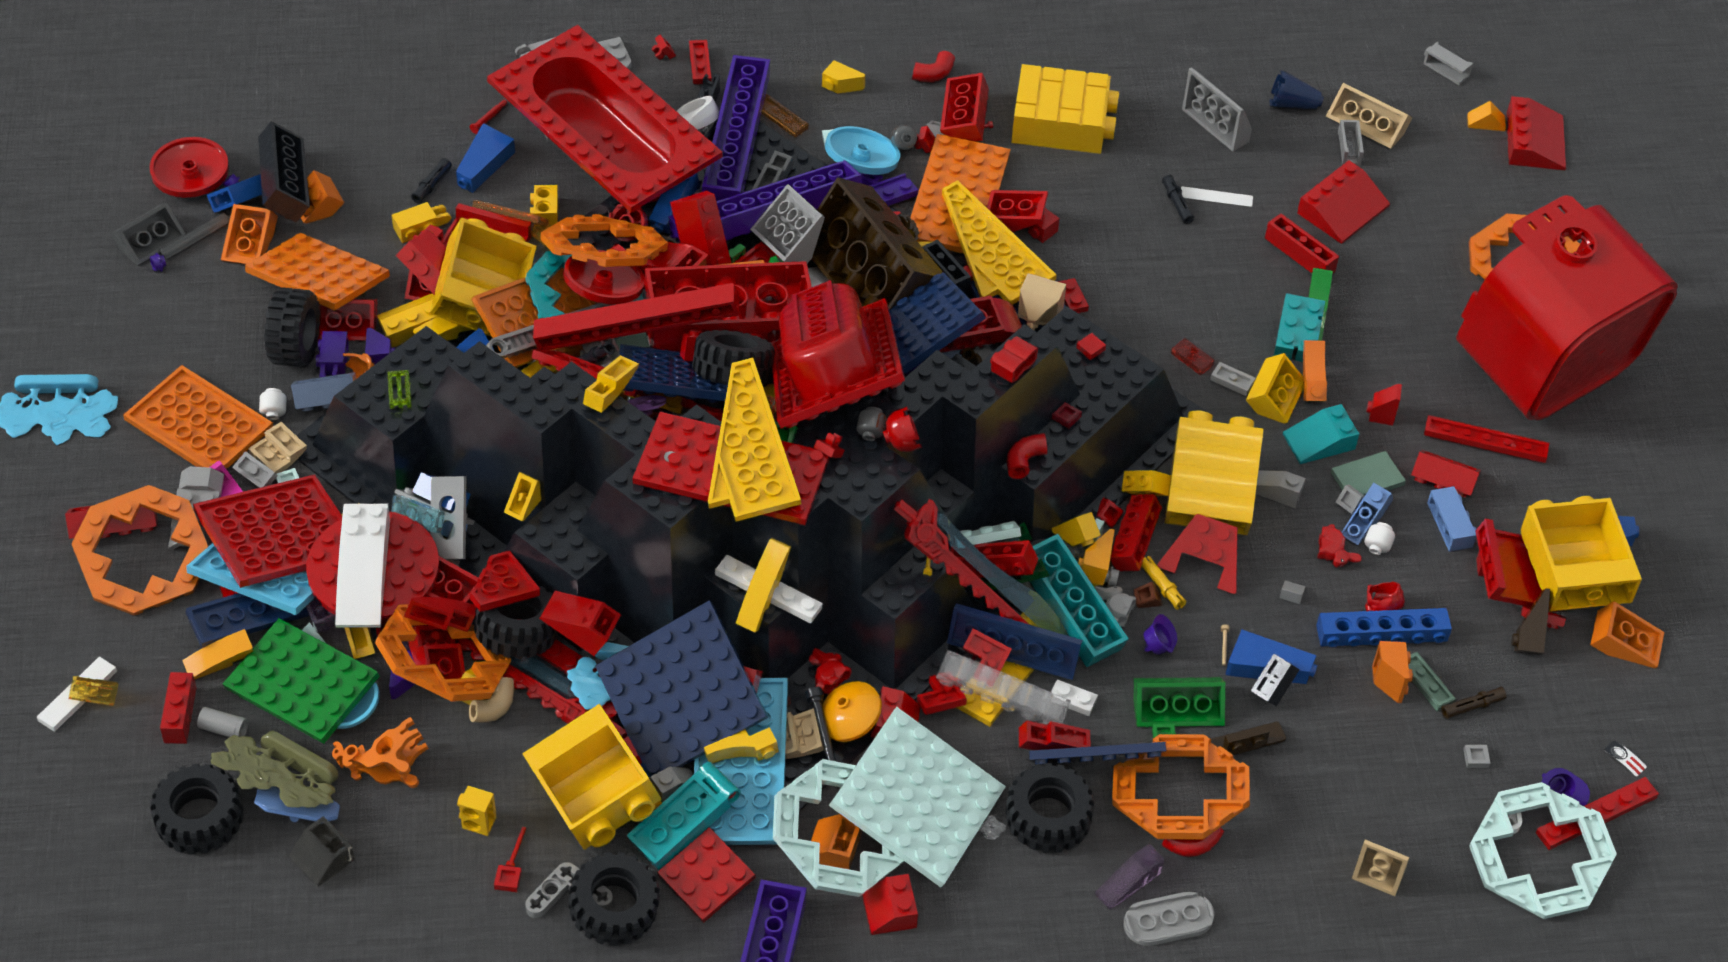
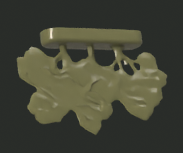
M269 731L261 738L262 748L256 746V742L252 737L232 735L224 741L229 749L228 752L211 753L212 759L210 760L213 765L224 770L240 771L241 775L236 780L241 789L256 787L260 790H268L272 786L280 788V799L287 807L315 808L319 804L328 805L334 802L331 795L335 792V787L331 784L338 779L336 767L278 732ZM257 752H263L261 755H256ZM287 766L292 767L293 769L299 771L302 774L292 773L288 770ZM305 778L307 781H311L309 787L303 784Z

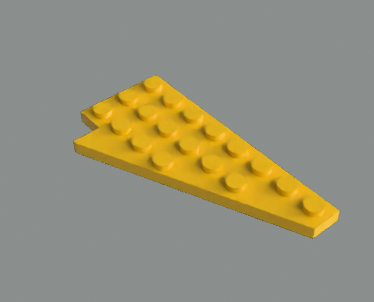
M958 180L943 188L942 195L980 297L990 295L993 297L998 294L1003 300L1013 305L1019 301L1020 289L1028 273L1056 280L1057 274Z
M753 358L734 362L731 365L708 497L709 509L730 503L736 522L801 505V498Z

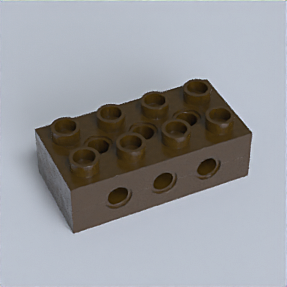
M837 177L817 209L825 218L812 260L826 278L832 281V284L843 283L854 288L862 307L885 298L889 309H892L897 305L898 300L903 297L908 298L917 287L928 284L931 278L936 274H941L942 270L872 186Z

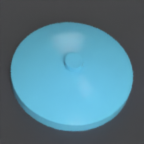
M854 126L838 127L828 133L825 141V150L835 162L845 160L859 173L871 175L886 174L896 169L899 163L900 151L891 140L880 133L866 128Z

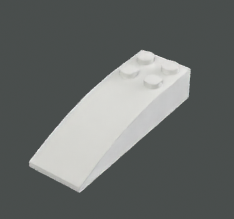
M344 504L338 561L336 627H381L390 529L388 504Z

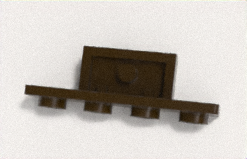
M1273 722L1212 738L1211 743L1217 747H1223L1232 755L1285 742L1286 735L1280 723Z

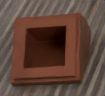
M1153 582L1133 589L1138 608L1162 606L1159 589Z

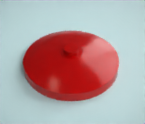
M185 137L173 140L158 149L150 162V174L155 186L168 195L181 198L197 197L215 190L225 181L229 172V161L225 150L216 142L201 137Z
M570 256L565 263L563 272L566 284L575 293L588 300L603 304L631 302L642 294L645 276L639 266L604 267L598 265L595 260L589 259L588 262L572 259V256Z

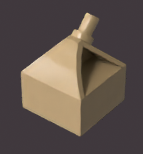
M1028 273L1020 289L1018 317L1026 320V325L1034 331L1038 328V325L1045 326L1063 310L1066 284Z

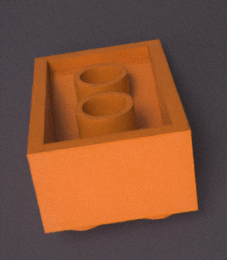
M233 204L221 261L246 265L265 254L274 236L278 216L266 208Z
M1614 601L1597 610L1590 645L1608 656L1657 668L1664 632Z

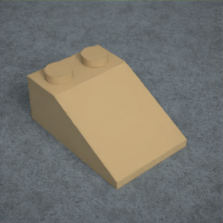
M1365 840L1352 879L1395 896L1408 865L1409 857Z

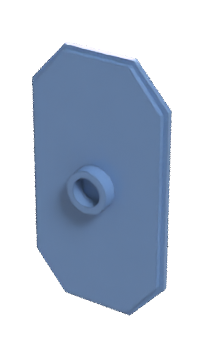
M272 786L268 790H257L254 801L257 806L265 812L290 816L292 822H297L299 818L321 823L338 819L340 805L335 801L328 805L319 804L315 808L287 807L280 799V788Z

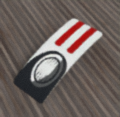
M1613 741L1604 749L1605 752L1626 766L1635 776H1638L1647 768L1636 755L1616 741Z

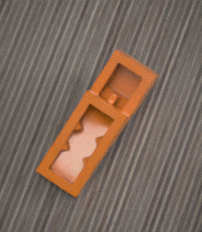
M1304 340L1303 401H1327L1325 341Z

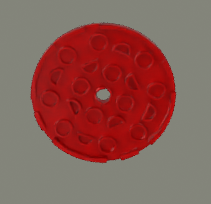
M390 511L382 619H387V621L393 615L397 606L409 604L411 597H428L435 586L440 568L437 546L430 533L410 517ZM342 519L330 525L320 534L310 549L306 564L311 592L322 603V606L334 615H336Z

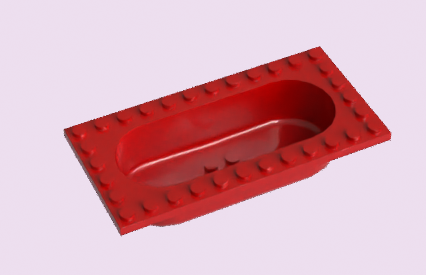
M579 25L574 26L487 76V82L630 213L646 203L658 201L661 194L723 157V153L718 147Z
M829 280L793 294L792 300L782 309L779 315L781 339L771 342L775 349L773 377L777 421L780 429L783 427H794L799 421L804 419H815L822 412H833L843 404H854L861 397L877 395L882 389L898 387L905 381L891 315L885 298L862 307L854 288L843 283L832 284V281Z

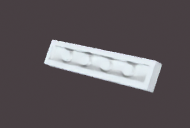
M726 555L715 569V575L747 591L756 569ZM782 582L775 588L770 602L810 624L821 611L823 603Z

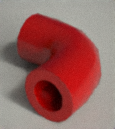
M941 51L938 53L935 63L924 64L916 62L912 80L928 83L942 80L952 70L955 56L951 52Z
M1045 433L1023 437L1013 444L1007 455V470L1011 478L1021 479L1026 477L1030 471L1028 460L1034 456L1047 454Z
M1220 827L1205 839H1164L1161 846L1183 857L1199 856L1210 851L1219 842L1224 834V830Z

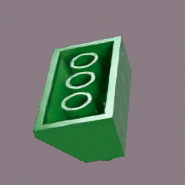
M1221 677L1134 678L1133 700L1137 727H1152V724L1173 723L1175 726H1225V681Z

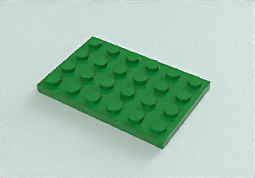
M278 618L254 646L253 652L249 653L224 681L223 686L237 696L325 744L378 680L380 675L376 670Z

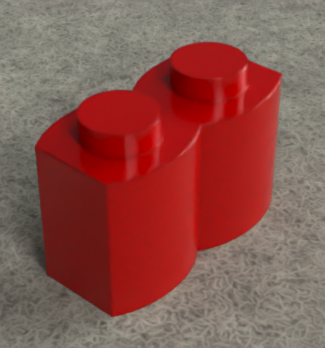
M1016 336L1012 340H1008L1002 350L993 354L990 360L991 371L1013 383L1036 361L1038 348Z

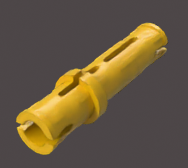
M1150 556L1145 557L1141 567L1159 587L1162 596L1167 598L1176 610H1179V607L1183 608L1187 601L1178 592L1177 586L1168 580Z

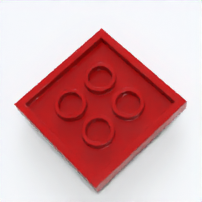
M710 827L657 872L658 876L703 923L756 878L750 868Z

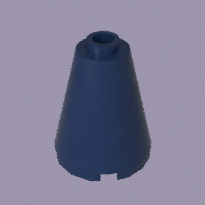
M1280 71L1281 75H1277L1271 90L1274 98L1270 99V106L1313 110L1321 107L1324 97L1321 96L1322 93L1286 71Z

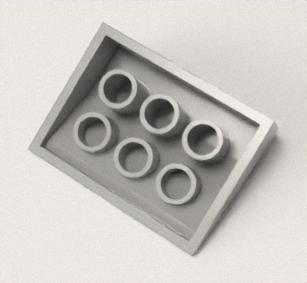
M1192 67L1189 68L1182 110L1233 152L1249 143L1252 128L1244 109Z
M787 184L750 230L784 262L806 261L808 264L812 259L825 217Z

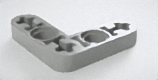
M565 862L560 864L526 900L527 914L532 918H540L545 915L567 890L570 891L574 875L579 868L571 863ZM569 871L571 872V877L568 876V875H566L565 877H563V875H562L563 872H564V873H568ZM550 886H554L558 889V891L552 895H549L545 892L546 888ZM605 886L596 889V894H592L595 902L605 910L611 908L613 904L612 892ZM598 896L600 898L606 896L607 901L605 902L604 900L598 902ZM540 903V909L537 907L532 909V904L538 905Z

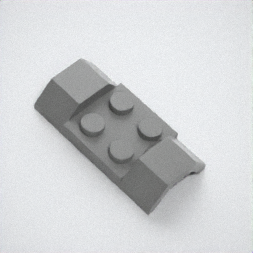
M190 466L181 472L179 489L177 488L176 495L188 499L192 508L195 503L220 498L224 474L209 467ZM196 516L209 547L213 542ZM172 519L169 550L185 546L171 540V536L178 524V520Z

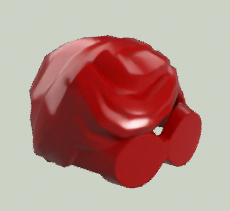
M1392 581L1378 585H1368L1367 602L1365 604L1366 611L1402 610L1404 607L1405 597L1398 582Z

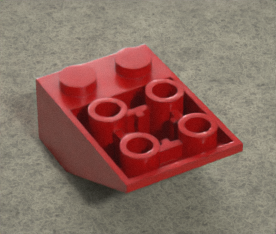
M668 242L665 252L659 251V256L653 260L648 259L647 264L641 265L639 268L645 271V268L707 266L709 255L693 245Z
M555 591L539 619L595 656L608 641L621 614L604 602Z

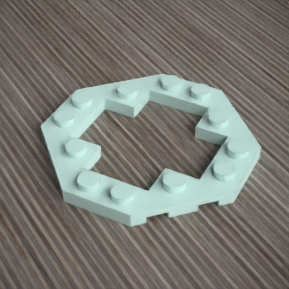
M822 759L774 796L773 839L816 890L860 897L902 864L904 860L882 845V854L863 851L860 854V871L819 864L820 843L798 839L799 801L819 804L821 801L822 784L841 788L856 766Z
M1542 782L1498 792L1469 845L1484 887L1542 919L1588 909L1617 854L1600 812L1580 805L1579 801L1563 793L1561 795L1551 790L1550 786ZM1548 806L1555 826L1578 822L1592 860L1572 865L1571 868L1578 886L1537 895L1530 874L1507 878L1494 840L1513 836L1514 831L1508 815Z

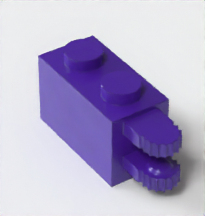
M323 331L322 339L318 340L320 355H316V367H320L319 378L326 377V375L346 374L345 364L348 357L343 356V353L349 352L347 331Z

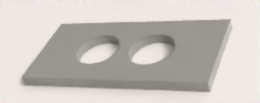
M466 476L431 477L430 535L435 541L438 555L444 559H465ZM447 496H451L455 501V510L450 515H446L441 508L442 501ZM446 521H451L455 526V534L449 540L443 538L441 534V527Z

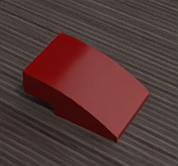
M430 625L413 626L417 635L414 641H408L415 665L436 664L445 680L461 679L465 673L461 643H455V639L451 638L447 630Z

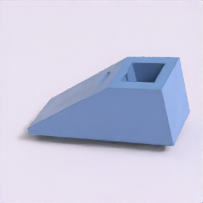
M1373 483L1342 530L1345 538L1358 546L1366 537L1370 526L1377 524L1393 501L1392 493Z

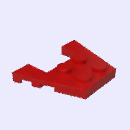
M1196 514L1157 566L1176 573L1182 553L1224 567L1217 588L1236 595L1238 528Z

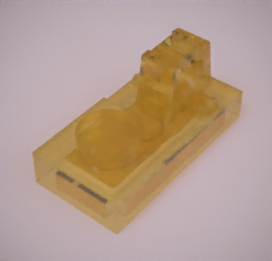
M73 676L68 699L114 706L118 682Z

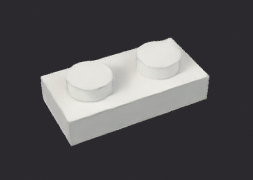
M1057 680L1048 701L1090 716L1098 695Z

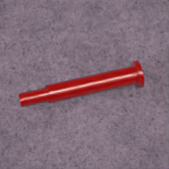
M504 99L475 124L472 123L469 126L470 130L477 134L483 124L489 122L507 105V101Z

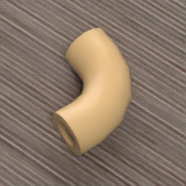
M503 677L490 699L485 701L473 700L469 707L470 721L477 723L496 721L505 715L513 703L514 680Z

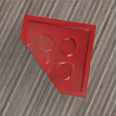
M511 551L491 555L485 569L483 568L478 577L476 586L470 592V600L480 612L540 596V588Z

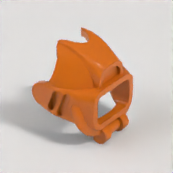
M343 353V356L350 357L345 366L355 372L356 379L374 366L370 356L366 353L362 355Z

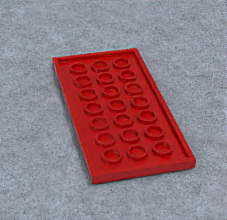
M660 412L633 475V484L708 502L721 426ZM781 441L801 498V505L763 515L806 525L830 456L815 448ZM673 451L674 453L668 456L669 462L664 459L665 453Z

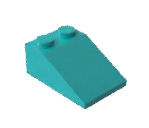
M1340 404L1320 410L1283 431V436L1299 464H1304L1355 450L1359 432L1343 405Z

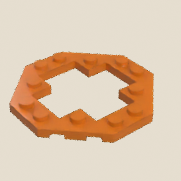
M1507 213L1470 238V271L1476 276L1480 275L1484 279L1493 269L1491 268L1490 245L1508 246V233H1513V224L1527 215ZM1568 236L1564 237L1566 240L1564 248L1570 253L1576 252L1580 243L1577 241L1573 242Z
M593 214L592 217H585L583 215L566 217L541 232V241L553 254L560 256L572 255V259L588 262L589 259L595 260L598 265L604 267L645 265L648 259L653 260L659 256V251L665 252L668 247V242L653 227L629 223L625 220H617L600 214ZM610 230L615 237H636L639 241L638 243L630 244V249H626V251L609 249L606 252H599L590 243H581L580 245L573 246L568 239H578L579 231Z
M147 485L90 506L72 542V547L93 599L135 616L154 606L159 607L172 602L175 598L193 594L201 578L187 573L186 566L208 547V544L188 499ZM140 507L178 520L171 540L190 547L173 583L152 575L143 594L106 580L105 577L113 563L112 559L94 553L111 517L132 525Z
M408 604L398 605L375 642L392 672L451 702L490 699L509 667L511 658H506L502 654L496 655L492 653L491 649L487 650L478 641L473 624H471L468 632L448 626L447 631L452 639L471 638L485 661L474 662L471 667L477 678L445 680L436 664L415 665L402 641L415 640L417 634L412 626L427 624L404 617Z
M1159 734L1153 738L1152 742H1166V752L1161 753V757H1204V773H1227V799H1204V816H1158V799H1135L1136 773H1159V757L1147 758V754H1139L1138 759H1128L1124 763L1119 762L1113 766L1112 805L1156 839H1205L1250 806L1249 766L1244 762L1239 763L1230 752L1221 746H1215L1211 743V739L1204 734Z

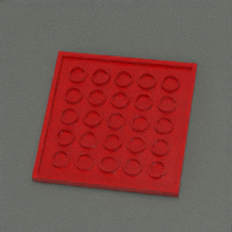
M315 474L193 504V511L240 588L306 571L307 558L316 539L330 525L343 517Z

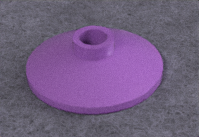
M647 395L630 399L628 402L649 416L653 414V410L666 404V398L659 395Z

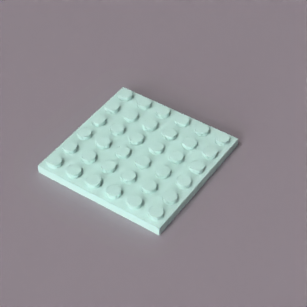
M896 707L829 806L936 885L942 887L1006 786Z

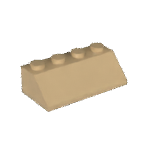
M1345 83L1342 84L1326 117L1340 123V120H1359L1362 135L1390 149L1404 135L1413 118Z

